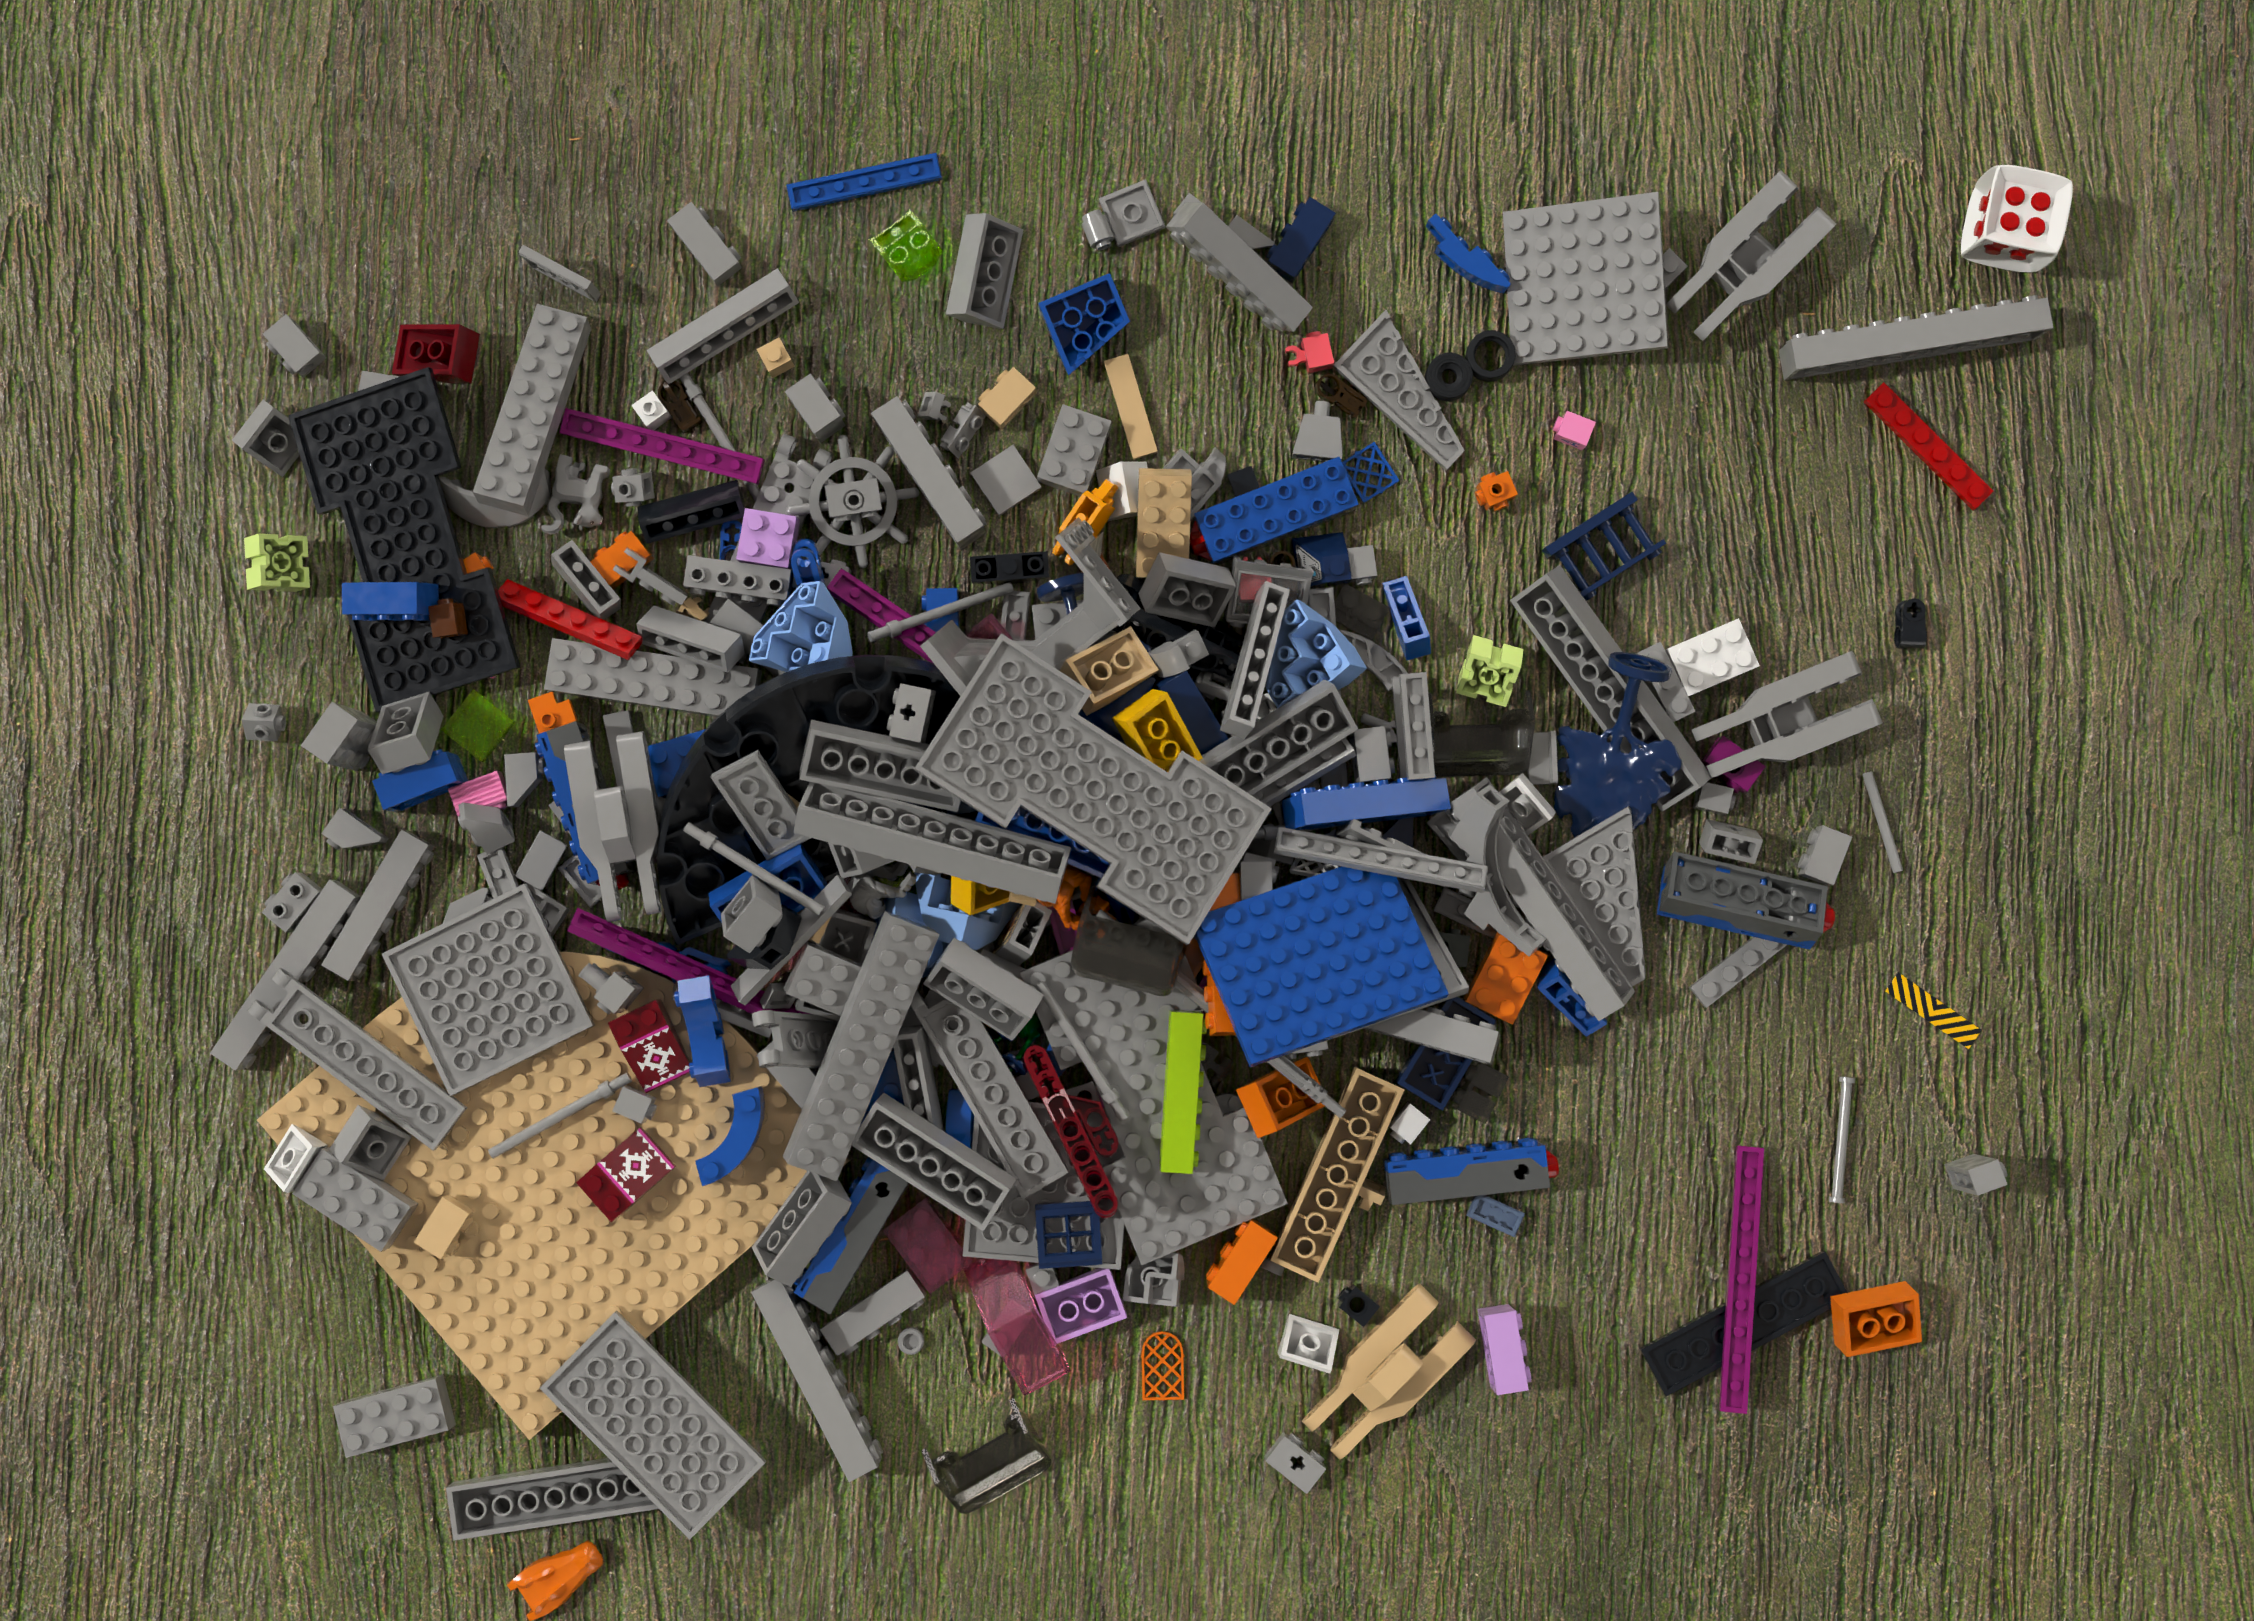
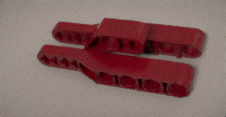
M1037 1045L1030 1046L1024 1053V1062L1095 1213L1104 1219L1111 1218L1117 1212V1197L1077 1115H1079L1096 1152L1100 1156L1111 1157L1117 1152L1119 1144L1117 1136L1101 1103L1067 1095L1045 1049ZM1035 1055L1040 1058L1043 1068L1041 1072L1038 1071L1036 1063L1032 1060V1057ZM1045 1079L1052 1082L1055 1094L1051 1097L1048 1088L1044 1086L1043 1081ZM1096 1113L1102 1117L1103 1122L1099 1127H1091L1087 1123V1119L1091 1114ZM1069 1127H1074L1078 1130L1077 1134L1073 1137L1065 1136L1064 1131ZM1106 1127L1109 1130L1104 1132L1108 1141L1113 1140L1114 1142L1111 1145L1110 1151H1107L1105 1148L1100 1149L1099 1146L1102 1145L1100 1135H1097L1095 1138L1093 1134L1103 1131ZM1080 1151H1086L1090 1155L1083 1162L1075 1158L1076 1154ZM1098 1175L1102 1181L1097 1186H1091L1087 1183L1088 1177ZM1102 1199H1109L1112 1201L1113 1207L1108 1211H1103L1098 1207V1204Z

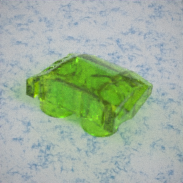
M911 209L907 210V214L876 237L872 236L869 239L901 282L913 281L936 265L943 252L939 244Z

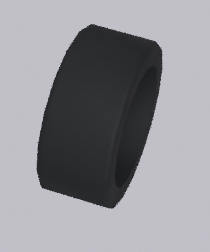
M1487 330L1475 335L1465 353V359L1471 365L1473 376L1478 380L1486 382L1497 381L1505 377L1512 368L1516 357L1515 346L1511 339L1503 332L1496 330ZM1493 341L1501 345L1505 351L1504 364L1493 371L1482 369L1475 358L1476 349L1480 344Z

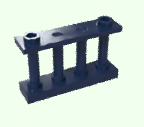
M1630 492L1542 550L1547 559L1553 555L1556 559L1559 558L1586 601L1597 595L1595 589L1645 557L1650 561L1661 554L1660 548L1666 544L1663 539L1654 545L1632 510L1634 508L1632 505L1638 500L1633 492ZM1617 514L1625 518L1646 550L1635 558L1631 557L1610 525L1612 524L1610 519ZM1595 528L1599 531L1602 530L1624 564L1613 572L1609 570L1589 539L1591 537L1589 532ZM1573 542L1582 546L1602 579L1591 586L1588 585L1567 553L1569 551L1567 546Z

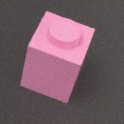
M1566 411L1563 417L1558 416L1553 427V431L1556 432L1554 440L1583 450L1587 446L1596 422Z

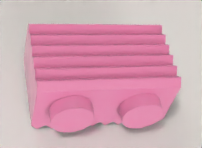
M494 771L448 788L457 816H460L458 805L463 802L498 807L501 810L507 808L506 782L500 771Z

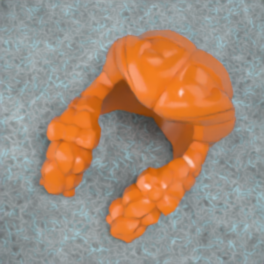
M1067 865L1056 903L1043 902L1038 899L1037 902L1046 907H1054L1066 928L1070 929L1072 927L1073 930L1087 934L1091 930L1093 923L1070 912V899L1074 888L1080 885L1081 900L1087 902V906L1090 909L1093 908L1096 912L1100 910L1106 912V909L1109 908V902L1098 895L1090 875L1083 873L1075 866Z

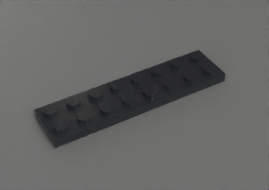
M1821 1251L1755 1286L1751 1351L1830 1310V1296L1848 1293L1826 1251ZM1726 1302L1639 1348L1664 1396H1668L1722 1367Z

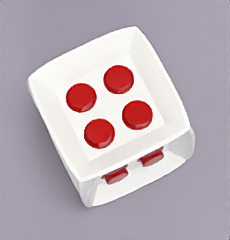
M1996 165L1990 168L1978 179L1969 201L1961 240V257L1974 263L2015 272H2038L2045 268L2057 257L2065 236L2072 201V181L2057 174L2021 166Z

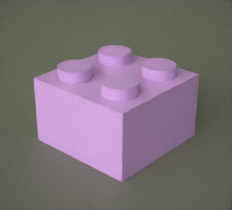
M745 508L736 560L741 563L792 570L791 557L794 544L797 542L800 520L797 516Z

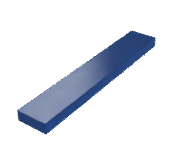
M937 153L791 183L786 186L791 209L794 212L942 180Z

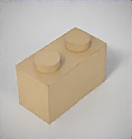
M1014 367L1010 371L1004 370L996 380L998 382L992 390L986 389L978 399L980 401L978 404L979 409L1001 430L1037 393L1036 387Z
M450 1195L443 1196L413 1243L439 1259L445 1258L448 1255L452 1256L460 1244L457 1240L461 1233H467L474 1222L472 1216L475 1211Z

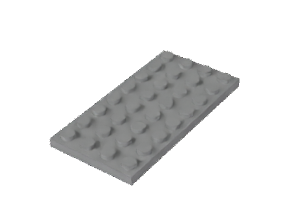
M615 1311L540 1387L555 1405L689 1540L766 1463V1460L618 1311Z

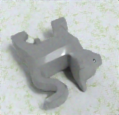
M560 454L555 469L552 496L547 506V511L554 519V523L552 525H542L541 529L544 533L556 534L562 529L564 517L557 508L560 502L582 505L573 521L575 525H579V531H582L584 527L592 528L602 524L603 517L599 514L598 507L603 498V479L608 478L610 475V469L607 466L596 464L588 480H583L578 477L580 473L585 471V463L575 462L572 465V457Z

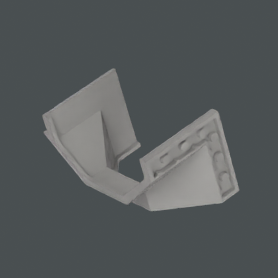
M1079 517L1055 538L1084 573V601L1037 639L1013 640L1057 670L1061 669L1066 659L1084 651L1118 625L1119 627L1123 625L1133 614L1141 609L1100 558L1103 532L1095 538L1093 536L1094 530L1085 520L1081 521ZM951 620L920 647L961 696L997 639L969 638Z

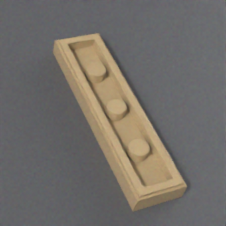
M1125 354L1105 360L1104 366L1133 460L1158 453L1129 355Z

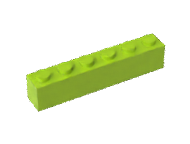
M1169 1010L1159 1160L1160 1172L1193 1174V1167H1198L1199 1151H1194L1195 1140H1200V1124H1196L1197 1114L1202 1112V1098H1198V1087H1203L1204 1071H1200V1061H1205L1206 1045H1201L1202 1034L1207 1033L1205 1018H1203L1201 1011Z

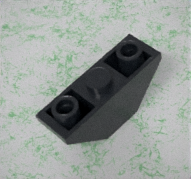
M1048 551L970 557L971 582L1003 585L1008 582L1017 584L1049 578Z
M782 904V919L777 926L771 927L768 930L761 946L755 947L751 953H748L736 945L727 954V957L745 968L771 970L790 953L802 920L801 915Z

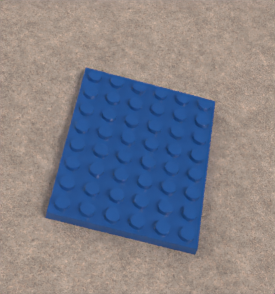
M1339 867L1210 911L1195 933L1196 940L1250 1067L1447 998L1449 995L1399 881L1394 876Z

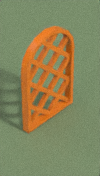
M1154 1332L1143 1343L1141 1352L1142 1400H1184V1353L1182 1343L1177 1336L1170 1332ZM1164 1334L1166 1336L1161 1339L1158 1335ZM1155 1336L1160 1342L1152 1348L1147 1342ZM1169 1336L1177 1341L1172 1348L1165 1343ZM1162 1344L1169 1350L1163 1358L1156 1352ZM1146 1346L1150 1350V1352L1144 1358V1351ZM1178 1346L1180 1347L1181 1357L1174 1351ZM1171 1353L1178 1359L1173 1366L1165 1361ZM1152 1354L1160 1359L1154 1367L1147 1361ZM1180 1362L1181 1375L1175 1370V1368L1180 1364ZM1144 1363L1151 1369L1146 1375L1144 1374ZM1162 1363L1169 1368L1163 1376L1156 1370ZM1153 1372L1160 1378L1155 1385L1147 1379ZM1171 1372L1179 1378L1173 1385L1165 1379ZM1162 1381L1170 1387L1164 1394L1157 1389ZM1180 1381L1181 1393L1175 1388ZM1145 1382L1151 1387V1389L1146 1394ZM1173 1390L1178 1396L1167 1395ZM1155 1391L1160 1397L1148 1396Z

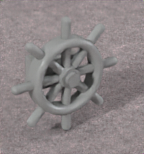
M840 435L838 437V445L841 459L831 462L821 471L804 459H800L797 462V467L813 478L814 481L809 493V503L788 506L786 513L791 516L811 514L812 520L823 534L816 543L819 556L832 540L842 545L855 546L858 566L866 568L868 560L865 544L876 540L885 532L901 544L908 542V536L891 523L896 514L897 500L916 498L919 495V490L915 487L895 490L891 478L883 470L894 455L892 447H886L874 463L864 458L851 457L848 438L846 435ZM853 468L862 469L868 473L863 480L855 481ZM843 470L844 483L837 484L829 478L834 473ZM877 479L885 492H879ZM822 487H825L826 501H819ZM886 502V510L882 517L876 511L882 510L881 503ZM828 511L829 518L835 517L830 525L825 521L821 512ZM861 517L867 518L877 526L863 534ZM847 520H851L853 535L838 532Z

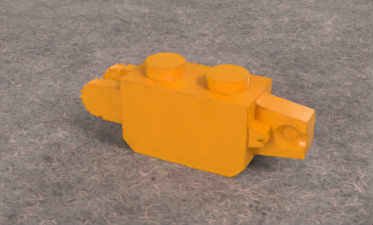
M1105 479L1099 489L1095 487L1092 492L1085 491L1060 526L1058 534L1079 517L1081 521L1085 520L1094 530L1093 536L1096 538L1116 509L1112 506L1114 503L1112 498L1119 487ZM1057 541L1052 553L1059 557L1065 549ZM1067 554L1064 562L1069 566L1073 565L1075 562Z

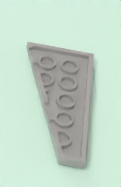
M1356 819L1337 827L1334 837L1424 854L1396 839H1382L1381 832L1374 828H1360L1362 822ZM1458 890V893L1470 898L1476 895V892Z

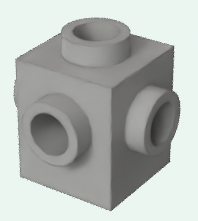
M637 468L621 470V475L612 477L611 490L615 496V503L625 502L626 507L639 506L641 501L655 498L652 472L637 473Z
M265 703L248 704L242 718L246 740L278 741L281 731H284L286 728V717L282 715L280 705Z

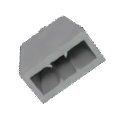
M1316 401L1314 414L1303 415L1292 458L1326 462L1340 456L1342 460L1340 418L1329 416L1331 403Z

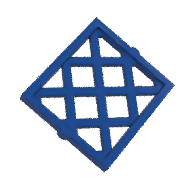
M1375 442L1360 451H1356L1354 455L1342 462L1350 484L1363 504L1399 482L1398 477ZM1372 449L1371 458L1361 456L1366 450ZM1375 451L1381 460L1374 459ZM1357 459L1355 468L1346 466L1350 460ZM1360 460L1369 462L1368 470L1359 469ZM1373 463L1382 464L1380 473L1371 471ZM1385 466L1392 476L1383 474ZM1347 470L1354 471L1353 479L1351 478ZM1358 472L1367 474L1365 483L1356 481ZM1370 475L1379 477L1378 485L1368 484ZM1382 478L1392 480L1391 483L1386 485L1385 487L1381 486ZM1356 485L1364 486L1363 494ZM1367 487L1377 489L1371 496H1366Z

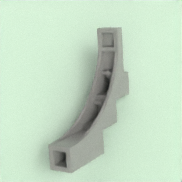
M1488 785L1474 796L1450 836V839L1459 848L1469 854L1466 862L1488 866L1484 893L1476 892L1464 915L1483 930L1491 925L1499 934L1503 935L1520 951L1530 957L1544 944L1546 938L1525 922L1512 903L1504 886L1497 859V834L1502 814L1509 800L1491 785Z

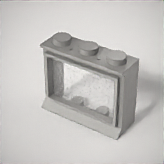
M1234 556L1231 575L1236 588L1225 607L1224 617L1226 621L1230 622L1229 625L1234 627H1245V624H1248L1256 593L1265 581L1290 589L1285 609L1296 599L1301 600L1307 605L1314 573L1313 569L1305 565L1304 569L1294 568L1288 563L1272 565L1260 559H1255V562L1243 561L1239 556Z

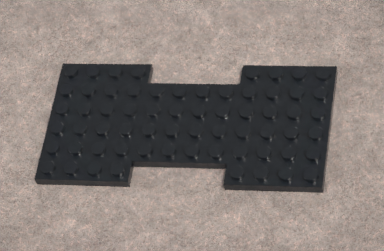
M427 367L288 415L316 512L319 515H323L338 509L342 510L362 581L438 584L439 600L453 599L454 603H463L468 635L449 638H433L430 616L429 621L352 620V615H347L375 712L380 713L384 705L430 691L431 695L434 696L521 668L492 569L486 567L467 574L439 475L462 467L433 369Z

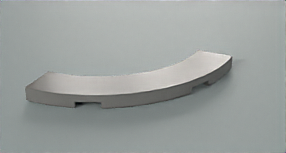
M1339 630L1356 648L1367 670L1377 677L1387 691L1393 689L1392 678L1399 677V674H1408L1393 655L1375 644L1372 640L1349 631Z

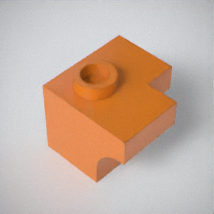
M554 692L528 700L539 734L574 721L578 722L571 700L568 699L559 703Z

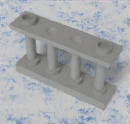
M1427 672L1399 674V677L1392 678L1400 778L1407 777V780L1435 778Z

